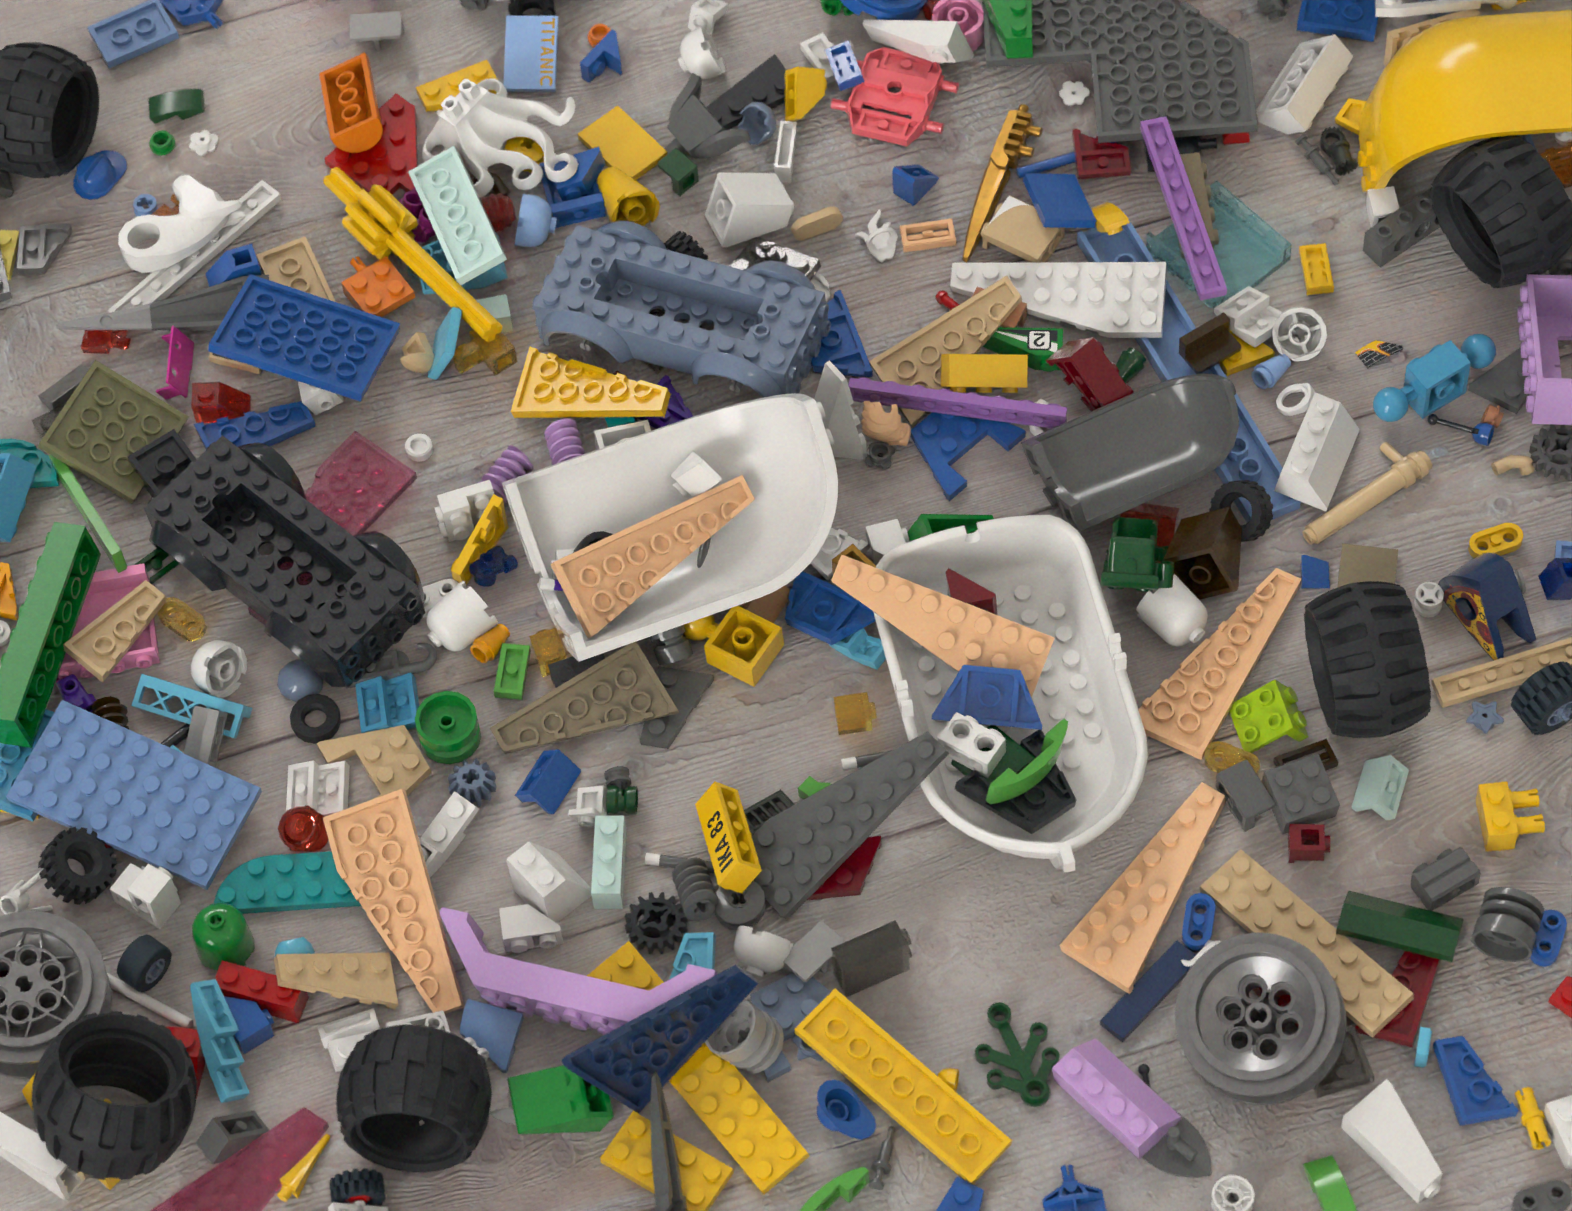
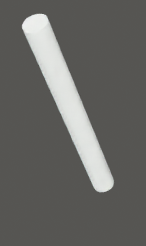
M107 973L111 989L183 1028H191L193 1025V1019L143 992L136 991L127 983Z

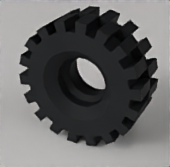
M76 827L69 828L67 832L63 830L45 847L40 855L42 859L38 862V868H44L39 873L40 878L47 879V882L44 884L47 890L51 887L55 890L52 894L56 898L60 895L64 896L63 902L69 903L72 899H74V905H80L83 901L85 904L91 902L112 883V878L116 875L117 869H113V867L117 864L116 858L110 857L114 851L112 847L107 849L104 846L106 842L99 841L96 838L97 833L95 831H92L91 835L87 834V828L83 827L78 831ZM68 859L78 861L83 866L85 875L75 873L70 868Z

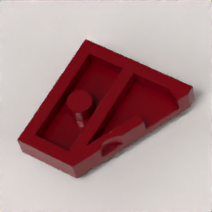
M1079 129L1072 130L1078 180L1130 176L1131 166L1128 147L1118 143H1098V136L1093 138L1081 134Z

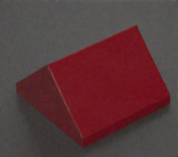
M950 568L947 569L945 573L949 597L998 615L995 593Z

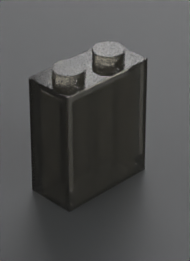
M896 920L831 948L833 973L845 997L910 970L909 958L912 957L909 945L912 944L911 939L905 928L900 929Z

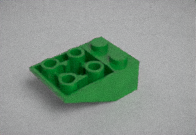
M564 1065L507 1079L518 1134L599 1132L614 1117L609 1095L570 1071Z

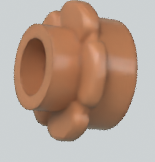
M1489 404L1484 411L1480 423L1492 424L1495 428H1498L1504 413L1500 412V406L1497 405L1495 407Z

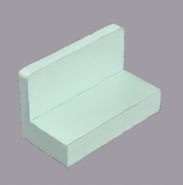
M1391 755L1366 760L1351 808L1355 812L1372 809L1386 821L1395 819L1409 769Z

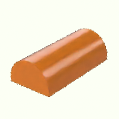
M364 52L319 73L330 139L336 147L347 152L368 150L377 144L382 136V123L370 60Z

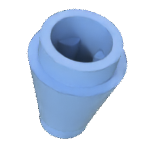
M1279 354L1256 365L1251 374L1253 382L1261 389L1272 388L1291 366L1290 359L1285 354Z

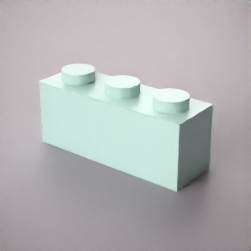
M595 816L591 886L594 909H623L627 836L624 816Z

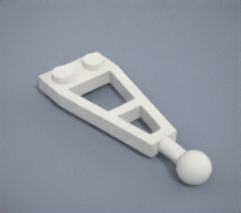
M1375 0V17H1407L1481 9V4H1498L1503 9H1510L1516 5L1517 0H1435L1402 4V0Z

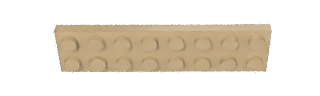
M1242 849L1200 886L1201 893L1209 895L1214 900L1215 905L1248 933L1281 935L1302 944L1312 951L1322 961L1335 980L1344 1001L1346 1016L1372 1038L1413 1000V993L1348 938L1344 935L1336 934L1337 929Z

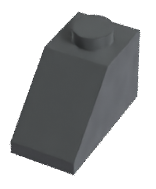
M255 1111L214 1117L196 1144L212 1164L233 1161L270 1134V1130Z

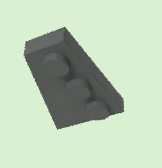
M1521 347L1470 383L1468 391L1517 414L1525 403L1527 396H1529V394L1524 393V381L1527 376L1522 374V365L1525 358H1521Z
M658 666L656 674L679 713L644 721L640 737L641 745L669 749L685 725L687 717L701 701L702 694L713 683L714 676L712 674Z

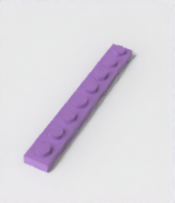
M1167 117L1141 121L1140 129L1199 299L1201 301L1225 296L1227 294V287Z
M865 377L858 379L850 378L849 389L855 402H880L884 406L897 404L899 408L1051 429L1067 422V407H1061L1054 403L1046 405L1034 403L1030 400H1010L1002 396H981L974 392H953L945 388L937 390L925 388L921 385H900L893 381L879 382Z

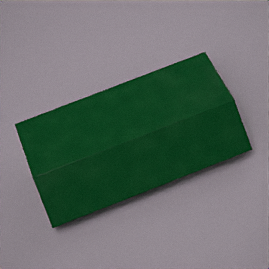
M1348 890L1336 934L1453 962L1464 919Z

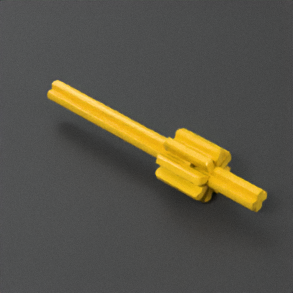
M335 167L331 169L330 175L324 177L323 183L346 205L344 210L349 215L342 219L343 227L377 259L380 260L386 256L389 258L391 252L395 256L400 257L451 308L461 309V318L487 342L493 341L495 335L501 333L503 326L414 240L416 235L411 230L417 227V218L381 185H373L368 193L365 189H361L340 168Z

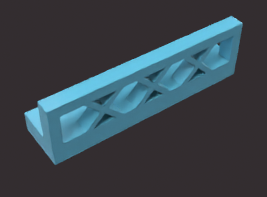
M141 674L131 705L187 724L191 723L192 709L201 704L205 705L208 709L215 708L222 712L234 714L235 717L231 730L224 729L223 735L235 739L237 738L243 717L250 718L253 709L252 707L145 674ZM146 687L154 689L159 699L151 705L141 703ZM161 692L167 693L169 695L163 697ZM175 696L180 697L184 709L172 713L166 701ZM187 700L193 701L194 703L189 705ZM159 705H162V707H163L164 710L159 709V708H156V707L159 706ZM187 712L189 718H188V717L181 716V715H183V714H185V713Z

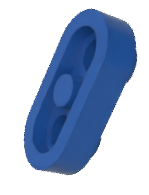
M1204 893L1192 895L1186 903L1182 941L1188 949L1193 951H1200L1212 937L1215 902L1209 895ZM1203 909L1205 913L1198 914L1196 913V910ZM1199 935L1201 939L1194 940L1192 939V936Z
M1557 910L1544 911L1539 931L1536 932L1537 937L1530 958L1538 966H1550L1558 958L1567 927L1566 918L1561 912ZM1553 920L1557 924L1554 926L1549 925L1547 921ZM1545 945L1550 950L1543 951L1540 949V946Z

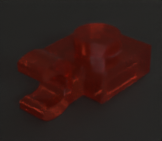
M85 330L81 349L83 353L109 354L110 348L129 349L131 339L126 338L127 330Z

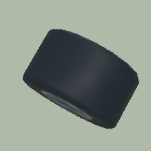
M147 934L139 936L122 954L117 965V975L119 979L136 991L146 992L156 986L163 978L171 963L172 953L168 947L154 937Z

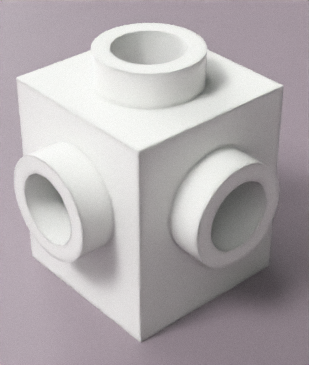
M298 381L302 403L315 415L344 402L342 395Z

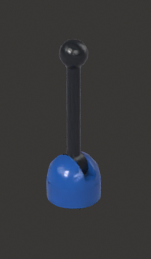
M1436 414L1429 415L1427 419L1431 425L1441 424L1472 433L1475 442L1485 446L1490 445L1494 434L1495 426L1488 423H1479L1472 428L1440 419Z

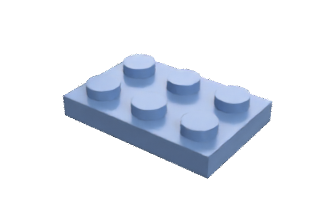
M148 0L87 27L91 38L109 69L179 39L176 28L159 0Z

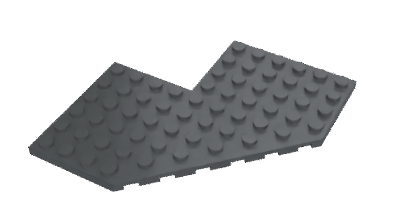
M1033 0V58H1006L996 35L994 25L988 17L985 4L982 3L986 68L1091 60L1098 143L1144 140L1140 129V122L1164 116L1167 117L1173 137L1257 132L1258 124L1249 43L1241 37L1236 38L1228 33V29L1215 20H1208L1200 15L1198 9L1184 0L1182 2L1179 0Z

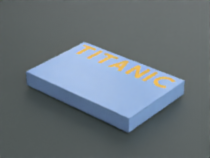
M506 16L503 85L507 92H556L558 16Z

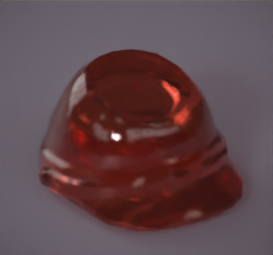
M309 805L289 809L282 814L279 821V837L289 847L290 851H319L329 840L323 821L325 816Z

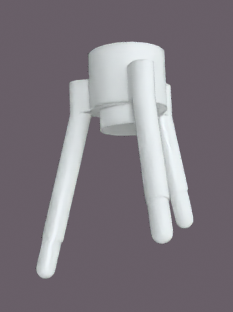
M43 869L26 883L24 880H20L6 895L0 898V908L5 915L22 911L47 912L53 909L51 905L27 909L30 897L26 891L41 879L39 873Z

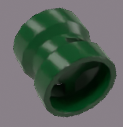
M608 785L606 798L607 814H617L618 812L625 811L628 815H636L638 809V787L628 786L626 789H620L618 786Z

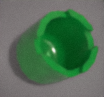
M215 903L203 908L195 916L192 924V938L197 955L203 966L218 971L222 960L241 966L246 965V960L255 950L254 937L243 914L237 908L226 903Z

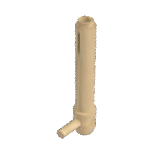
M1384 442L1380 446V451L1395 463L1391 466V469L1307 524L1302 532L1305 540L1310 545L1321 543L1402 488L1406 489L1415 484L1417 478L1422 479L1427 476L1429 470L1432 469V462L1424 451L1419 450L1418 452H1411L1404 457L1388 442Z

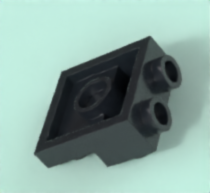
M175 429L128 456L129 463L143 480L144 487L152 498L157 497L171 480L183 473L192 461L197 460Z

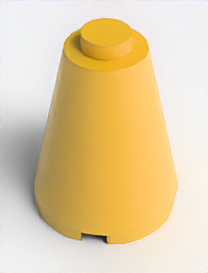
M616 167L606 168L599 174L597 184L600 193H602L610 223L629 221L645 226L649 221L652 223L655 221L659 214L660 203L651 190Z

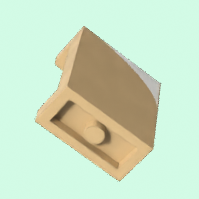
M1009 195L1004 203H1000L997 206L993 219L990 223L986 222L980 235L982 237V247L987 250L993 244L1029 262H1047L1065 237V228L1043 227L1035 207Z

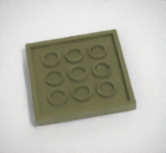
M95 360L40 441L38 447L133 504L143 489L144 483L129 463L128 456L173 429L179 434L189 416Z

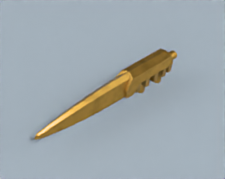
M1020 104L1018 110H1009L990 155L968 225L963 252V261L966 263L982 238L980 235L981 230L986 222H990L1004 188L1011 177L1009 168L1016 169L1018 166L1017 159H1020L1021 156L1032 158L1034 155V148L1026 146L1025 139L1029 138V136L1041 137L1043 128L1033 126L1032 114L1028 113L1029 107L1025 104Z

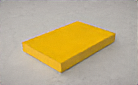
M618 105L578 133V139L589 150L596 147L600 148L605 165L608 168L616 167L634 180H637L657 166L658 162L668 154L656 140Z

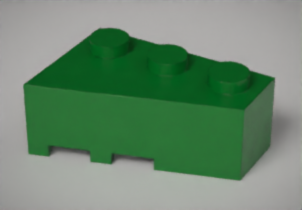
M982 0L988 11V17L994 25L996 35L1006 58H1033V0Z

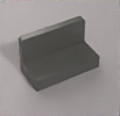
M1244 760L1217 773L1216 789L1225 795L1227 806L1244 832L1254 828L1256 816L1275 807L1274 800L1248 760Z

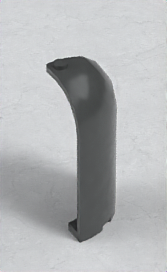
M1194 374L1166 380L1021 442L1033 474H1040L1046 486L1043 489V493L1052 507L1059 506L1063 512L1062 519L1080 532L1202 478L1219 467L1233 449L1239 428L1238 409L1234 396L1236 395V389L1231 380L1215 374Z

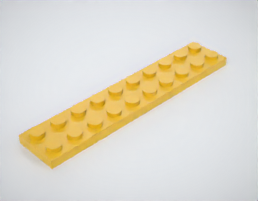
M629 941L587 975L648 991L664 983ZM705 1042L669 1080L764 1195L810 1157L804 1147L738 1069L730 1064V1062L711 1052Z

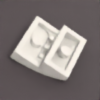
M1250 286L1214 308L1216 316L1224 312L1230 318V331L1253 347H1257L1272 337L1275 320L1282 312L1269 306L1270 296Z
M315 761L288 765L286 816L291 819H323V817L348 809L350 765L346 761L318 765Z

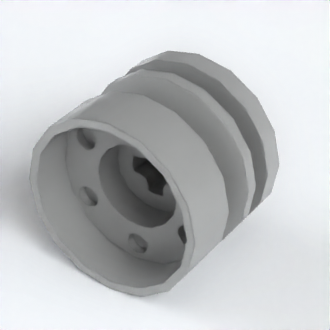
M744 999L705 1041V1044L711 1052L730 1062L737 1069L747 1074H754L767 1069L777 1059L782 1050L784 1034L782 1026L775 1018Z

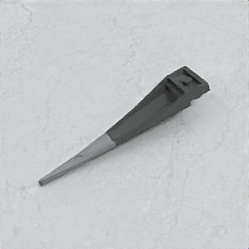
M256 275L269 280V275ZM249 276L239 277L208 288L146 305L60 322L56 325V328L59 330H171V326H175L178 330H217Z

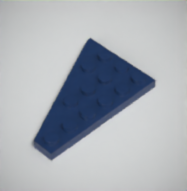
M735 964L566 1055L561 1062L567 1069L639 1114L651 1101L652 1075L657 1072L663 1088L759 983L752 975Z

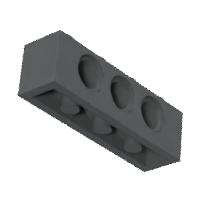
M1431 188L1365 232L1363 251L1380 268L1440 228V223L1432 208Z

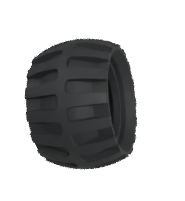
M1520 136L1491 137L1467 147L1454 156L1441 169L1431 184L1430 197L1432 198V208L1451 247L1463 260L1466 267L1478 276L1479 280L1491 285L1492 288L1518 285L1526 282L1527 274L1541 275L1545 273L1572 246V202L1568 198L1562 182L1551 169L1550 164L1545 158L1543 159L1536 151V148L1530 143L1525 142Z
M1380 581L1350 583L1323 593L1305 605V637L1309 662L1319 703L1326 723L1333 735L1350 738L1387 736L1411 727L1428 715L1431 710V690L1425 650L1417 618L1415 617L1411 601L1403 587L1398 584Z
M121 1011L85 1015L77 1022L72 1021L59 1032L46 1048L38 1064L32 1087L33 1118L41 1141L46 1143L47 1150L56 1160H61L74 1172H83L92 1175L93 1178L105 1180V1178L128 1180L142 1173L144 1175L149 1174L174 1154L185 1138L192 1122L197 1096L194 1066L184 1043L181 1040H177L166 1026L158 1025L150 1021L148 1017L138 1014L137 1016L123 1014ZM87 1086L116 1087L133 1092L150 1103L142 1105L108 1103L84 1093L79 1088Z

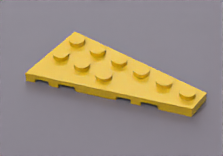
M529 347L510 412L514 418L665 417L671 394L668 388L643 380L638 382L630 380L626 375L620 373L614 375L607 373L606 369L573 359L567 361L559 358L557 354L550 352L544 354L539 352L537 348Z

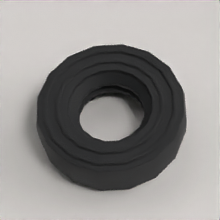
M307 695L299 699L292 707L290 713L291 728L296 736L304 742L316 744L320 741L329 740L339 730L341 724L340 710L334 700L326 695ZM319 710L324 712L326 720L322 725L310 727L305 723V718L311 711Z

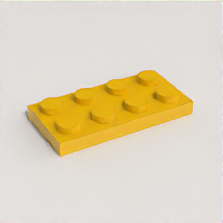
M632 1111L600 1157V1161L602 1164L655 1194L651 1150V1121ZM673 1134L682 1193L686 1199L687 1208L685 1211H708L734 1174L733 1168Z

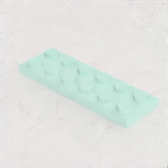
M455 146L408 171L460 286L507 260Z

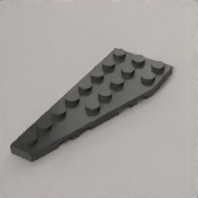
M925 732L769 818L752 835L762 870L753 881L761 886L765 899L784 919L788 920L950 753L931 734Z

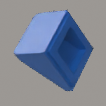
M1301 555V588H1330L1329 562L1308 555Z

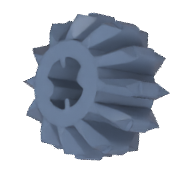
M475 758L472 764H468L464 759L463 767L454 765V774H449L448 782L450 785L448 789L450 794L452 795L455 791L470 803L476 802L479 807L482 805V799L490 801L492 798L491 793L496 792L495 772L490 770L487 762L480 765L477 758Z

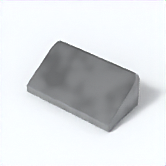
M79 365L38 395V397L56 414L63 409L89 369Z

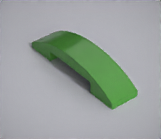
M1063 718L1045 735L1041 749L1042 753L1018 775L1008 768L990 784L986 798L989 804L1007 801L1025 793L1049 773L1060 755L1068 721Z
M1333 1156L1303 1164L1313 1193L1316 1192L1322 1211H1357L1345 1179Z
M861 1167L834 1178L812 1195L800 1211H826L840 1196L850 1203L870 1182L869 1170Z

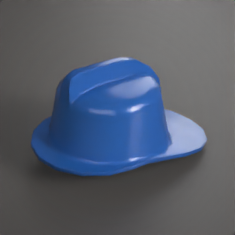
M103 150L83 158L76 168V175L73 179V187L76 193L88 200L99 199L105 196L127 170L125 157L116 151Z
M834 1079L825 1081L820 1085L817 1092V1117L825 1128L843 1133L855 1139L869 1138L875 1132L876 1121L874 1116L849 1085Z

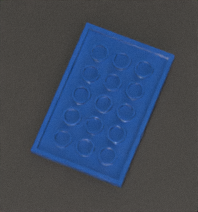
M250 274L212 337L208 351L361 402L400 331L401 323Z

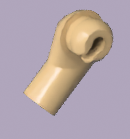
M1509 455L1491 463L1492 470L1497 476L1514 468H1519L1520 474L1523 476L1533 473L1535 470L1532 464L1533 460L1529 456Z

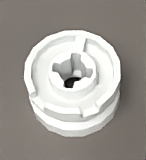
M1236 1175L1222 1177L1215 1183L1212 1189V1211H1253L1254 1191L1252 1185L1246 1179ZM1234 1196V1199L1237 1200V1202H1228L1229 1197Z

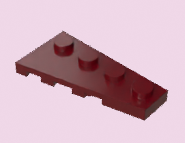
M1408 951L1403 953L1391 975L1413 993V1000L1387 1023L1374 1038L1413 1048L1441 959ZM1356 1024V1033L1370 1036Z

